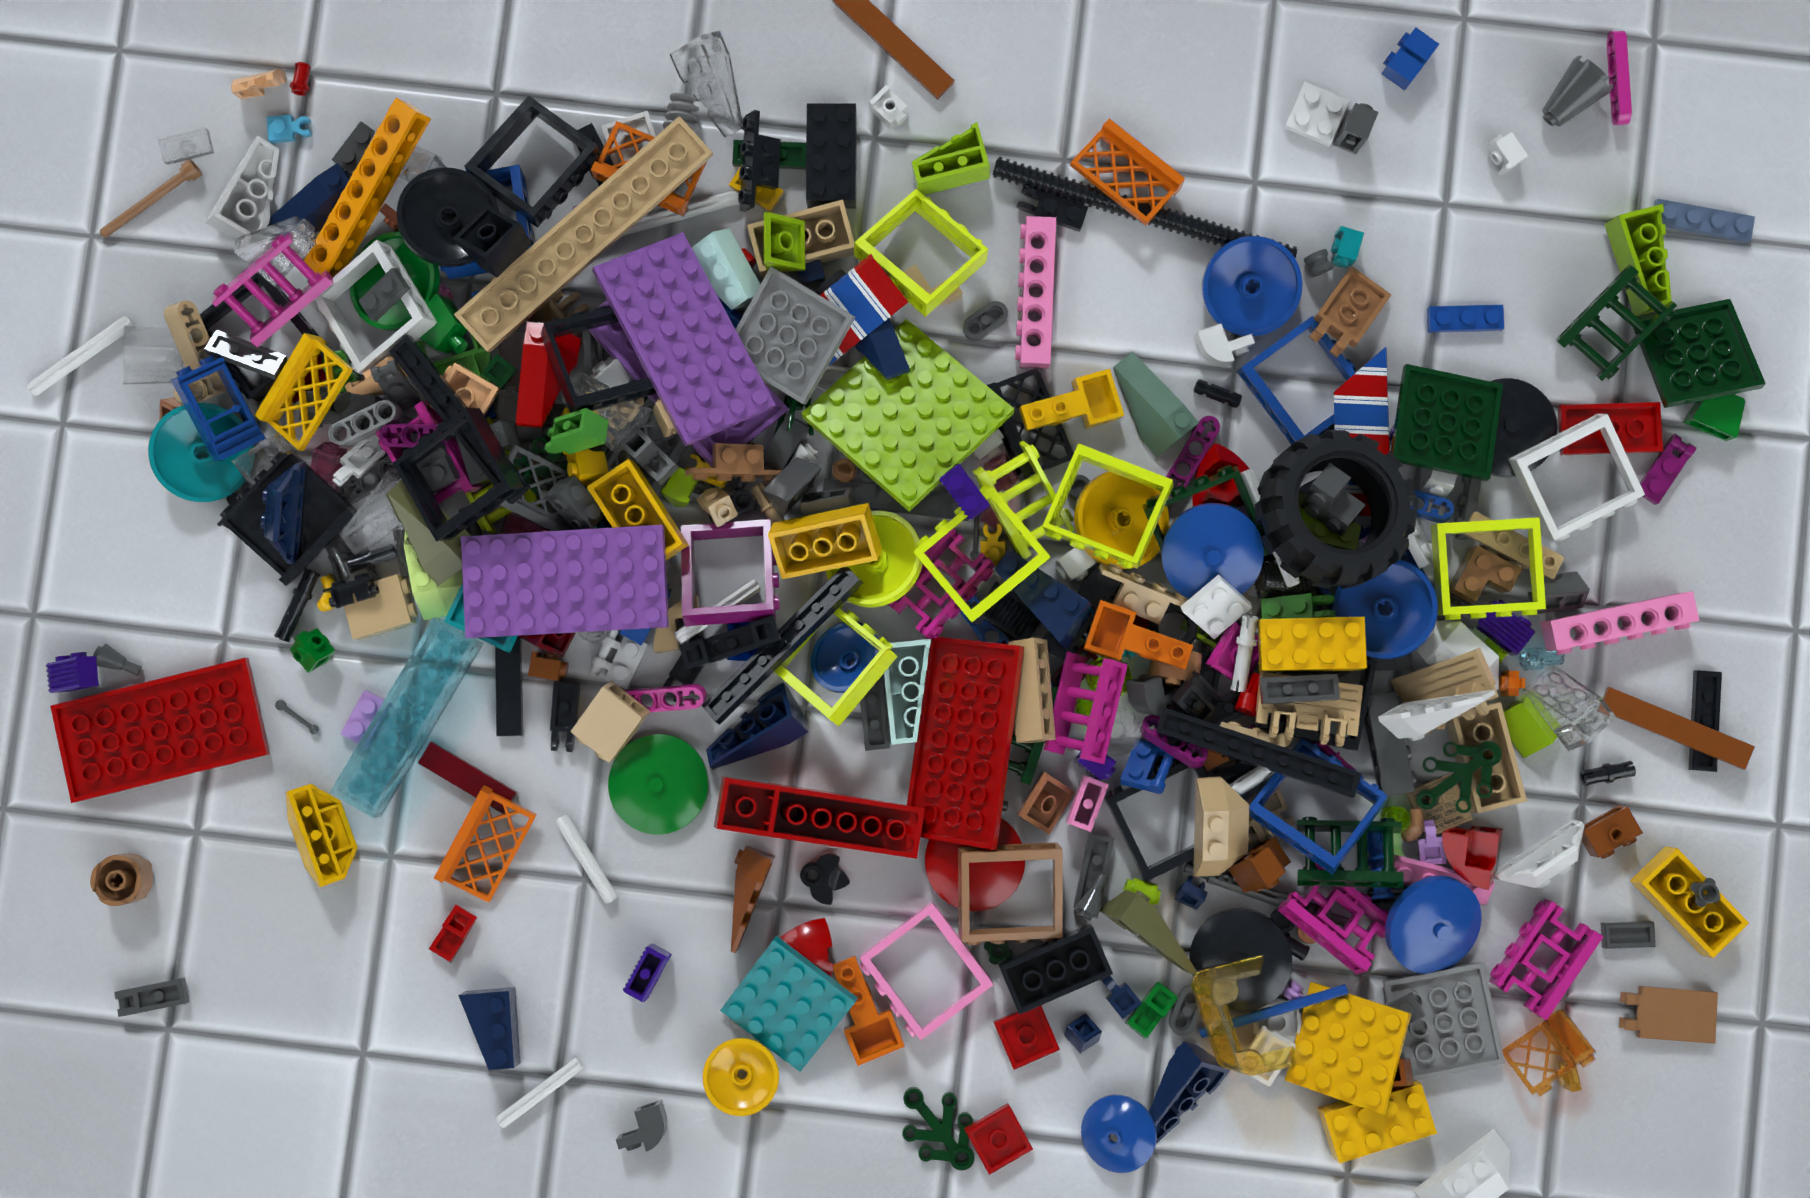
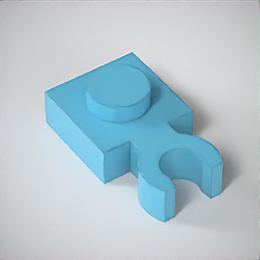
M292 115L267 117L268 141L271 144L296 141L295 134H300L302 137H311L312 132L310 130H302L303 125L310 124L311 120L306 116H301L294 121Z

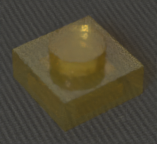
M1568 1060L1558 1062L1557 1078L1560 1085L1571 1092L1582 1090L1576 1064Z

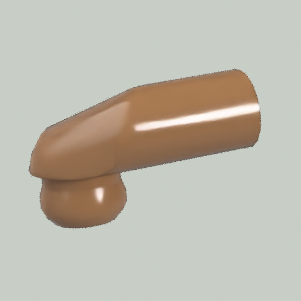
M1422 808L1410 809L1411 822L1401 830V837L1404 841L1413 842L1424 832Z

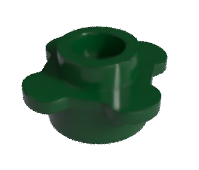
M1008 940L1003 944H993L990 941L984 943V949L989 953L991 964L996 965L999 961L1012 957L1013 952L1008 948ZM996 948H1000L1001 951L996 952Z

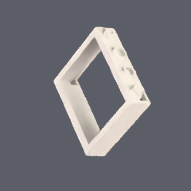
M378 240L373 242L333 277V284L315 298L318 303V310L326 317L329 322V329L339 339L340 348L349 356L352 362L351 366L358 374L364 373L385 358L392 356L389 351L405 335L411 336L416 342L437 324L436 319L392 246ZM377 263H380L385 273L391 268L398 269L410 287L401 297V300L412 316V319L366 357L334 301Z
M1596 414L1508 459L1535 517H1540V528L1545 538L1556 540V542L1570 537V533L1576 529L1584 530L1593 525L1592 521L1598 518L1605 519L1616 513L1615 510L1622 506L1625 508L1638 502L1637 499L1645 495L1608 414ZM1600 429L1628 492L1556 527L1528 465Z

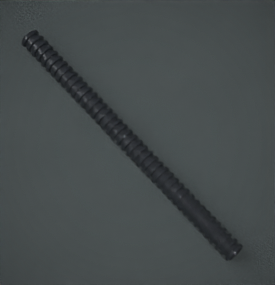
M1001 156L996 160L992 174L993 178L998 176L1001 177L1000 180L1002 181L1004 179H1007L1009 183L1014 181L1015 185L1021 183L1023 184L1022 187L1027 185L1032 189L1037 188L1039 192L1044 190L1046 194L1048 192L1052 193L1053 196L1057 194L1059 198L1067 197L1066 200L1073 199L1076 203L1080 201L1082 205L1085 203L1089 204L1088 207L1093 205L1096 206L1097 210L1103 208L1104 212L1109 210L1111 214L1116 212L1118 216L1125 215V218L1132 217V220L1136 221L1134 216L1096 186L1091 187L1089 183L1084 185L1083 181L1077 183L1076 179L1068 180L1069 177L1064 179L1061 178L1060 174L1054 176L1053 172L1048 174L1046 170L1041 172L1039 168L1032 169L1030 165L1025 167L1024 163L1018 165L1017 161L1012 163L1010 159L1005 161L1002 160L1003 157ZM1137 203L1138 210L1145 216L1151 212V205L1149 203ZM1164 206L1147 224L1150 225L1152 223L1154 227L1162 226L1163 230L1168 228L1170 232L1175 230L1176 234L1182 232L1184 236L1191 235L1193 239L1198 237L1199 241L1205 239L1206 243L1211 241L1213 245L1218 243L1220 247L1232 240L1253 235L1250 232L1245 234L1244 230L1239 232L1237 228L1232 230L1230 226L1225 228L1221 223L1216 225L1214 221L1209 223L1208 219L1202 221L1201 217L1193 218L1194 216L1191 214L1186 216L1185 212L1179 214L1178 210H1175V212L1171 211V208L1166 210ZM1287 243L1283 245L1296 258L1297 247L1293 246L1291 248Z

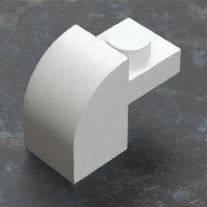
M1222 324L1198 331L1194 336L1203 358L1209 363L1221 367L1230 366L1235 361L1233 354L1239 357L1249 353V348L1255 343L1252 334L1228 342Z

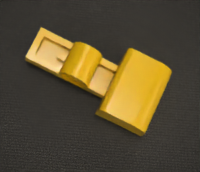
M1110 369L1075 378L1071 382L1074 390L1072 392L1020 406L1019 410L1025 430L1030 431L1048 425H1058L1082 416L1085 428L1089 429L1116 421L1125 416Z

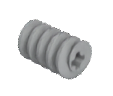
M671 93L670 100L672 102H669L667 106L669 111L665 114L667 121L663 123V128L665 129L680 116L694 130L695 127L689 121L697 120V117L691 114V111H699V107L693 104L697 100L687 94Z

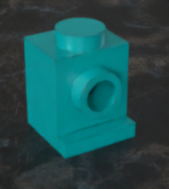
M1340 226L1334 234L1336 238L1330 251L1334 253L1332 258L1334 265L1346 268L1354 264L1357 260L1364 232Z

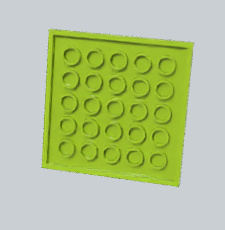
M906 318L894 330L910 372L886 380L864 356L808 406L801 415L808 424L910 512L941 483L940 477L956 465L961 464L1014 414V408Z

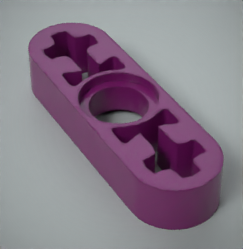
M387 424L381 428L379 436L381 442L387 447H414L418 444V440L416 442L411 440L410 431L412 429L417 431L419 439L437 430L436 426L438 424ZM390 432L401 433V437H391Z
M1148 715L1143 719L1140 732L1145 739L1190 768L1197 769L1204 765L1208 756L1206 749L1180 741L1179 746H1172L1167 741L1169 737L1163 736L1161 738V734L1156 733L1157 728L1149 729L1152 725L1158 727L1159 716ZM1195 753L1199 754V756H1197L1196 758H1193L1191 756Z

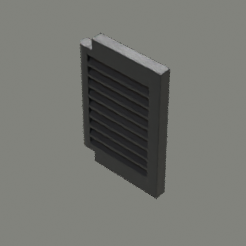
M996 581L986 596H988L1001 584ZM1011 591L980 615L981 618L1015 641L1031 638L1040 623L1038 618L1020 598Z

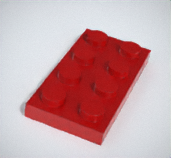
M1660 402L1558 406L1559 433L1596 414H1608L1626 454L1659 453L1663 451ZM1600 429L1560 449V456L1611 454Z

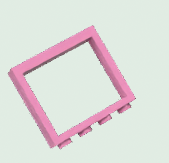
M933 901L861 954L859 958L862 961L859 966L867 976L871 974L877 981L874 986L882 996L887 995L892 1001L889 1005L897 1017L903 1016L907 1022L904 1025L913 1038L917 1035L920 1040L924 1039L994 985L991 978L964 942L962 943L958 934ZM929 915L980 984L922 1028L871 959Z

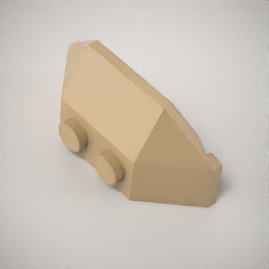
M1221 777L1196 778L1193 875L1195 877L1216 876L1222 874L1248 854L1249 804Z

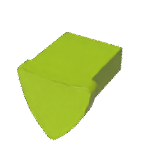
M679 467L671 475L666 487L662 488L661 493L673 506L685 507L690 501V496L698 480H693V476H685V469Z

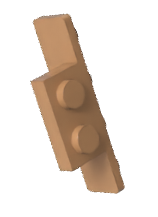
M715 443L712 445L713 468H689L685 470V476H693V480L698 481L708 480V477H717V481H731L732 477H741L742 482H754L756 478H764V482L770 483L782 470H764L763 445Z

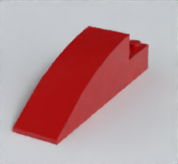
M722 776L714 827L720 830L917 859L925 808L785 784L765 783Z

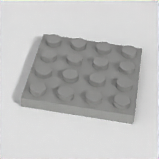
M771 266L735 330L761 378L806 405L856 317Z
M1479 961L1454 966L1427 974L1418 973L1382 980L1387 1003L1413 992L1425 1013V1017L1408 1025L1400 1059H1410L1413 1081L1505 1063L1484 962Z

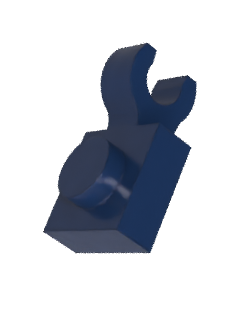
M1111 976L1101 979L1111 992L1106 999L1122 1019L1142 1004L1126 982L1118 986Z

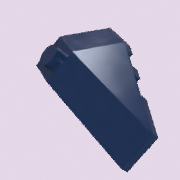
M338 163L316 176L270 217L266 229L273 240L281 234L286 236L289 232L293 235V240H297L322 230L340 194L350 180L348 173Z
M784 682L763 694L757 700L759 704L749 714L745 711L740 716L742 721L733 729H727L706 749L709 766L712 770L789 745L809 732L805 716Z

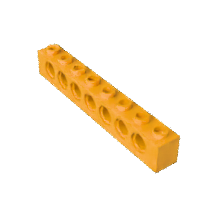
M396 97L390 105L386 116L377 128L363 157L353 171L345 189L340 194L336 205L304 259V262L315 273L319 272L321 274L326 270L334 277L352 260L431 120L430 117L412 104Z

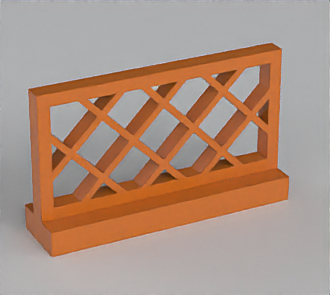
M1110 118L1103 124L1102 129L1070 162V166L1145 226L1173 195L1175 196L1181 190L1185 181L1181 174ZM1102 139L1109 144L1110 151L1097 152L1096 144ZM1124 156L1128 160L1129 166L1116 167L1115 157ZM1097 157H1111L1112 167H1098ZM1083 158H1093L1094 168H1085L1079 162ZM1143 171L1147 175L1148 181L1135 182L1134 172ZM1116 172H1130L1131 182L1118 183ZM1099 173H1112L1113 183L1102 182ZM1162 186L1168 193L1164 197H1154L1153 187ZM1149 187L1150 197L1137 198L1136 188ZM1118 188H1131L1132 198L1121 197ZM1137 203H1150L1151 212L1145 216L1138 210Z
M616 121L597 162H594L591 168L594 179L605 182L629 161H624L621 150L634 146L638 153L637 144L645 141L650 142L655 137ZM622 130L630 134L632 141L618 146L616 137L619 131ZM618 152L622 161L613 166L604 163L607 156ZM707 162L685 180L688 189L684 197L673 191L657 206L684 217L688 209L687 204Z
M483 785L434 879L442 883L446 881L490 903L537 814L492 792L493 789ZM493 800L503 804L505 814L492 817L489 806ZM487 813L488 819L482 820ZM520 813L529 818L525 826L515 828L511 816ZM507 817L511 830L498 834L494 821ZM490 822L494 835L480 839L477 830L479 825ZM522 831L518 838L516 832ZM474 834H475L476 841L471 842V840H472V838H473V836H474ZM513 834L514 847L503 850L499 838ZM495 839L499 852L486 856L482 843ZM478 844L482 857L469 861L466 854L467 847ZM510 853L506 860L505 854ZM501 856L503 868L491 872L488 859ZM463 857L465 862L459 864L460 860ZM484 861L487 874L474 877L470 865ZM466 866L470 879L460 881L452 877L456 869ZM498 875L496 881H494L493 876ZM489 877L492 888L489 894L478 890L476 881Z

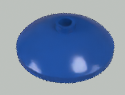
M841 622L827 629L815 643L811 654V670L817 682L825 689L836 693H845L879 651L847 624Z
M1108 1095L1094 1102L1086 1111L1081 1125V1137L1086 1152L1096 1164L1111 1172L1128 1173L1139 1169L1150 1159L1156 1146L1157 1132L1152 1116L1141 1103L1125 1095ZM1111 1134L1117 1135V1142L1111 1139Z

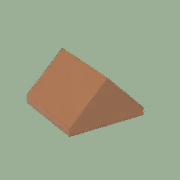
M1042 771L1016 814L1047 834H1050L1075 791Z

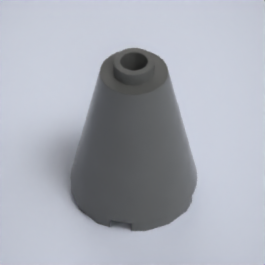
M1576 56L1542 109L1544 113L1542 118L1550 126L1553 127L1555 124L1557 126L1563 125L1613 90V84L1611 83L1608 86L1605 82L1609 77L1592 61L1587 59L1585 62L1580 61L1582 56Z

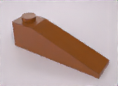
M748 845L744 851L739 849L734 861L738 866L735 874L731 952L736 953L739 949L775 856Z

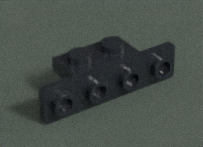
M753 110L745 115L742 121L744 139L741 144V154L743 158L739 171L741 190L738 194V202L742 212L755 207L756 186L774 190L778 188L781 139L759 135L760 111Z

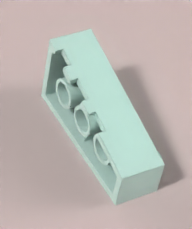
M931 639L891 643L893 645L891 651L898 657L883 674L890 745L917 742Z

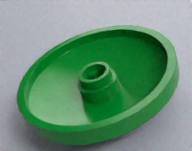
M400 232L382 234L371 240L361 250L359 255L376 240L392 246L425 303L427 304L434 294L438 293L440 282L438 265L431 264L414 254L403 241ZM377 263L349 288L351 301L358 315L366 323L385 331L395 332L412 319L401 298L378 321L370 320L359 302L386 274L380 263Z
M653 734L634 740L618 754L610 769L608 791L613 808L626 824L643 833L662 835L684 828L699 815L707 800L709 776L702 757L693 746L675 736Z

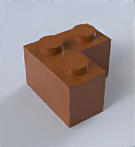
M1271 837L1250 849L1248 854L1229 867L1228 870L1244 893L1253 890L1257 893L1265 887L1269 890L1280 882L1278 878L1286 873L1284 867L1290 864L1291 861L1276 838Z

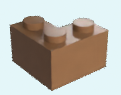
M1477 545L1467 550L1449 585V592L1469 603L1478 600L1485 585L1499 593L1510 592L1522 569Z

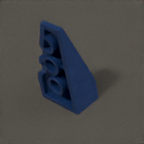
M890 318L854 345L855 349L861 352L886 380L910 372Z
M1183 1042L1176 1048L1175 1054L1168 1062L1149 1110L1156 1126V1143L1179 1124V1117L1189 1109L1193 1111L1198 1106L1196 1101L1206 1092L1209 1095L1214 1092L1231 1070L1198 1045Z

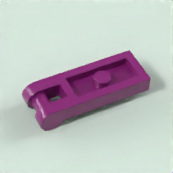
M1673 434L1663 447V451L1658 454L1640 481L1645 494L1642 497L1654 505L1660 503L1688 459L1696 451L1695 446L1690 443H1684L1677 434ZM1674 449L1681 452L1678 457L1671 454Z

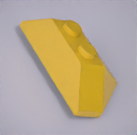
M313 784L286 791L288 823L305 869L319 888L345 879L358 847L341 801L327 792L318 789Z

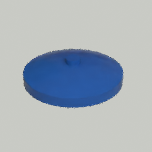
M1247 236L1232 240L1222 246L1212 256L1205 268L1202 279V297L1205 307L1217 324H1222L1225 330L1234 334L1261 336L1271 333L1284 325L1298 307L1303 285L1301 270L1292 253L1275 240L1260 236Z
M1220 503L1200 504L1181 513L1168 527L1161 546L1162 566L1169 582L1181 595L1188 599L1218 574L1241 595L1244 594L1260 574L1264 558L1263 542L1254 523L1240 510Z
M1399 560L1392 564L1386 572L1362 585L1346 589L1338 586L1334 596L1333 610L1336 617H1365L1366 656L1387 660L1406 656L1420 648L1427 641L1437 622L1438 601L1434 588L1426 575L1414 565Z
M1431 876L1413 883L1399 895L1389 911L1385 926V938L1389 951L1404 967L1417 973L1427 974L1454 966L1471 950L1479 935L1482 920L1479 901L1469 887L1449 876Z

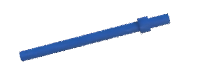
M1346 984L1235 1018L1228 1019L1226 1017L1217 1020L1218 1023L1199 1028V1032L1202 1038L1218 1033L1224 1035L1232 1032V1029L1349 993Z

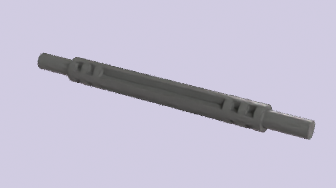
M1186 862L1183 872L1193 875L1194 864ZM1224 872L1216 876H1198L1206 879L1207 883L1277 907L1283 901H1286L1288 894L1273 889L1267 890L1266 887L1257 893L1254 890L1244 893L1234 877ZM1309 902L1303 908L1314 916L1320 906ZM1331 909L1325 915L1336 925L1342 927L1349 920L1347 917L1331 912Z

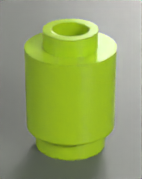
M1133 878V880L1126 879L1123 892L1128 890L1136 893L1138 890L1150 898L1148 903L1152 906L1154 904L1158 905L1161 896L1158 884Z

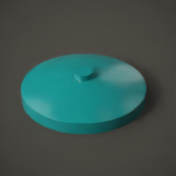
M198 403L206 420L227 411V409L218 405ZM184 405L164 415L156 424L149 440L148 457L155 477L169 492L188 501L212 502L228 497L245 483L254 464V445L222 461H214ZM230 413L209 423L216 436L243 422L235 414Z

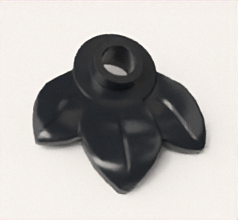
M834 854L822 855L816 862L804 865L800 872L801 881L804 885L810 887L812 897L826 905H831L833 902L832 890L842 889L850 883L848 876L837 868L840 857ZM810 870L817 872L818 876L816 879L809 878L808 872Z

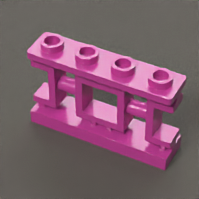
M953 528L924 553L938 569L941 568L956 581L952 585L964 601H969L976 594L977 586L982 581L986 582L993 575L995 565L982 552L974 562L963 554L958 548L965 540ZM947 548L957 556L949 567L938 559ZM923 564L919 577L914 584L924 593L921 599L914 604L903 595L898 600L887 605L899 615L909 606L923 618L915 628L925 638L932 639V637L936 638L944 630L943 625L949 618H955L961 609L947 592L939 599L925 587L933 575ZM964 564H967L975 571L966 583L956 574ZM931 601L942 608V611L934 620L923 612Z
M1316 864V867H1318V870H1325V869H1323L1322 867H1320L1318 864ZM1310 886L1303 897L1296 891L1289 893L1287 900L1280 904L1277 911L1355 974L1367 972L1372 964L1370 961L1375 956L1366 949V946L1375 933L1381 938H1385V926L1389 912L1379 909L1372 903V899L1368 895L1358 892L1354 887L1330 886L1334 890L1329 893L1327 898L1317 891L1320 886ZM1311 899L1320 906L1314 916L1303 908L1308 905ZM1335 901L1352 914L1343 929L1325 916ZM1363 914L1373 921L1366 930L1357 924ZM1351 932L1360 938L1354 949L1344 941Z
M1548 899L1540 901L1534 907V915L1529 922H1525L1521 926L1519 937L1515 943H1511L1504 952L1506 956L1501 963L1493 967L1490 973L1491 978L1489 979L1490 983L1506 993L1513 983L1528 993L1530 996L1523 1006L1546 1021L1603 939L1601 934L1591 930L1585 924L1579 923L1573 932L1559 922L1557 919L1564 909ZM1545 921H1548L1557 928L1550 939L1538 933ZM1565 935L1577 941L1570 953L1558 946ZM1541 942L1558 953L1546 973L1528 962ZM1517 962L1529 969L1521 981L1510 974ZM1537 976L1548 982L1541 995L1530 988Z

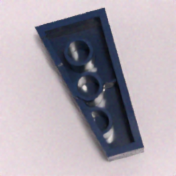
M1008 549L994 570L1005 582L1028 561ZM1039 568L1012 589L1065 650L1095 610L1090 601Z

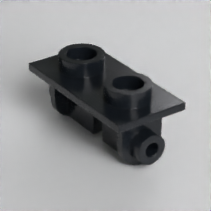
M369 573L354 576V580L346 582V580L331 583V588L324 589L323 592L331 593V598H329L331 607L341 608L354 603L352 595L354 593L357 602L376 597V594H379L380 591L378 585L374 584L373 581L380 580V578L369 576Z

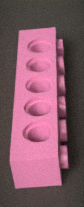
M1027 216L1025 224H1021L1020 239L1025 240L1024 248H1020L1019 263H1024L1023 272H1019L1018 287H1023L1022 297L1018 296L1017 311L1022 312L1021 321H1017L1016 336H1021L1020 345H1016L1015 360H1020L1019 367L1023 368L1038 367L1049 369L1051 364L1056 217ZM1040 240L1044 246L1036 249L1032 247L1031 241ZM1032 264H1039L1042 266L1043 271L1034 273L1030 270V266ZM1031 288H1038L1041 290L1042 295L1037 298L1032 297L1029 294V290ZM1030 312H1037L1041 319L1038 322H1032L1029 320L1028 314ZM1036 336L1040 340V344L1038 346H1030L1027 343V338Z
M1691 591L1540 622L1546 651H1556L1557 655L1571 653L1572 647L1580 646V650L1596 647L1595 642L1603 641L1604 645L1620 642L1619 637L1627 636L1628 640L1642 638L1643 632L1650 631L1651 635L1666 633L1667 627L1674 626L1675 630L1690 628V623L1699 621L1694 593ZM1666 609H1668V611H1669V618H1668V619L1665 617V610H1666ZM1642 614L1646 616L1645 624L1641 621ZM1619 618L1622 620L1623 623L1621 629L1618 627L1617 624ZM1595 623L1599 626L1598 634L1594 632ZM1571 628H1573L1576 633L1574 639H1572L1570 636Z

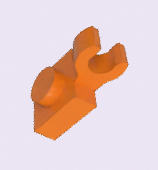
M1501 671L1498 689L1501 691V696H1519V689L1525 688L1526 678H1519V671Z

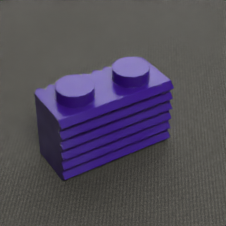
M960 464L940 477V482H943V486L946 487V490L949 491L955 502L959 503L958 506L962 507L961 511H965L964 515H968L967 519L973 520L991 506Z
M1494 600L1490 601L1487 605L1507 603L1499 600V602ZM1496 612L1486 613V618H1479L1478 624L1475 627L1510 656L1518 655L1536 632L1531 628L1532 623L1523 616L1517 617L1513 613L1512 616L1496 617Z
M87 652L55 657L56 662L46 664L48 668L46 670L48 673L47 677L49 678L47 681L50 688L48 691L50 693L72 692L99 686L96 656H87Z
M1081 751L1074 759V763H1077L1083 770H1086V773H1090V776H1093L1096 780L1103 779L1107 781L1116 770L1113 767L1116 761L1109 755H1106L1104 764L1081 759Z
M653 943L646 946L623 991L644 1003L649 998L672 954Z

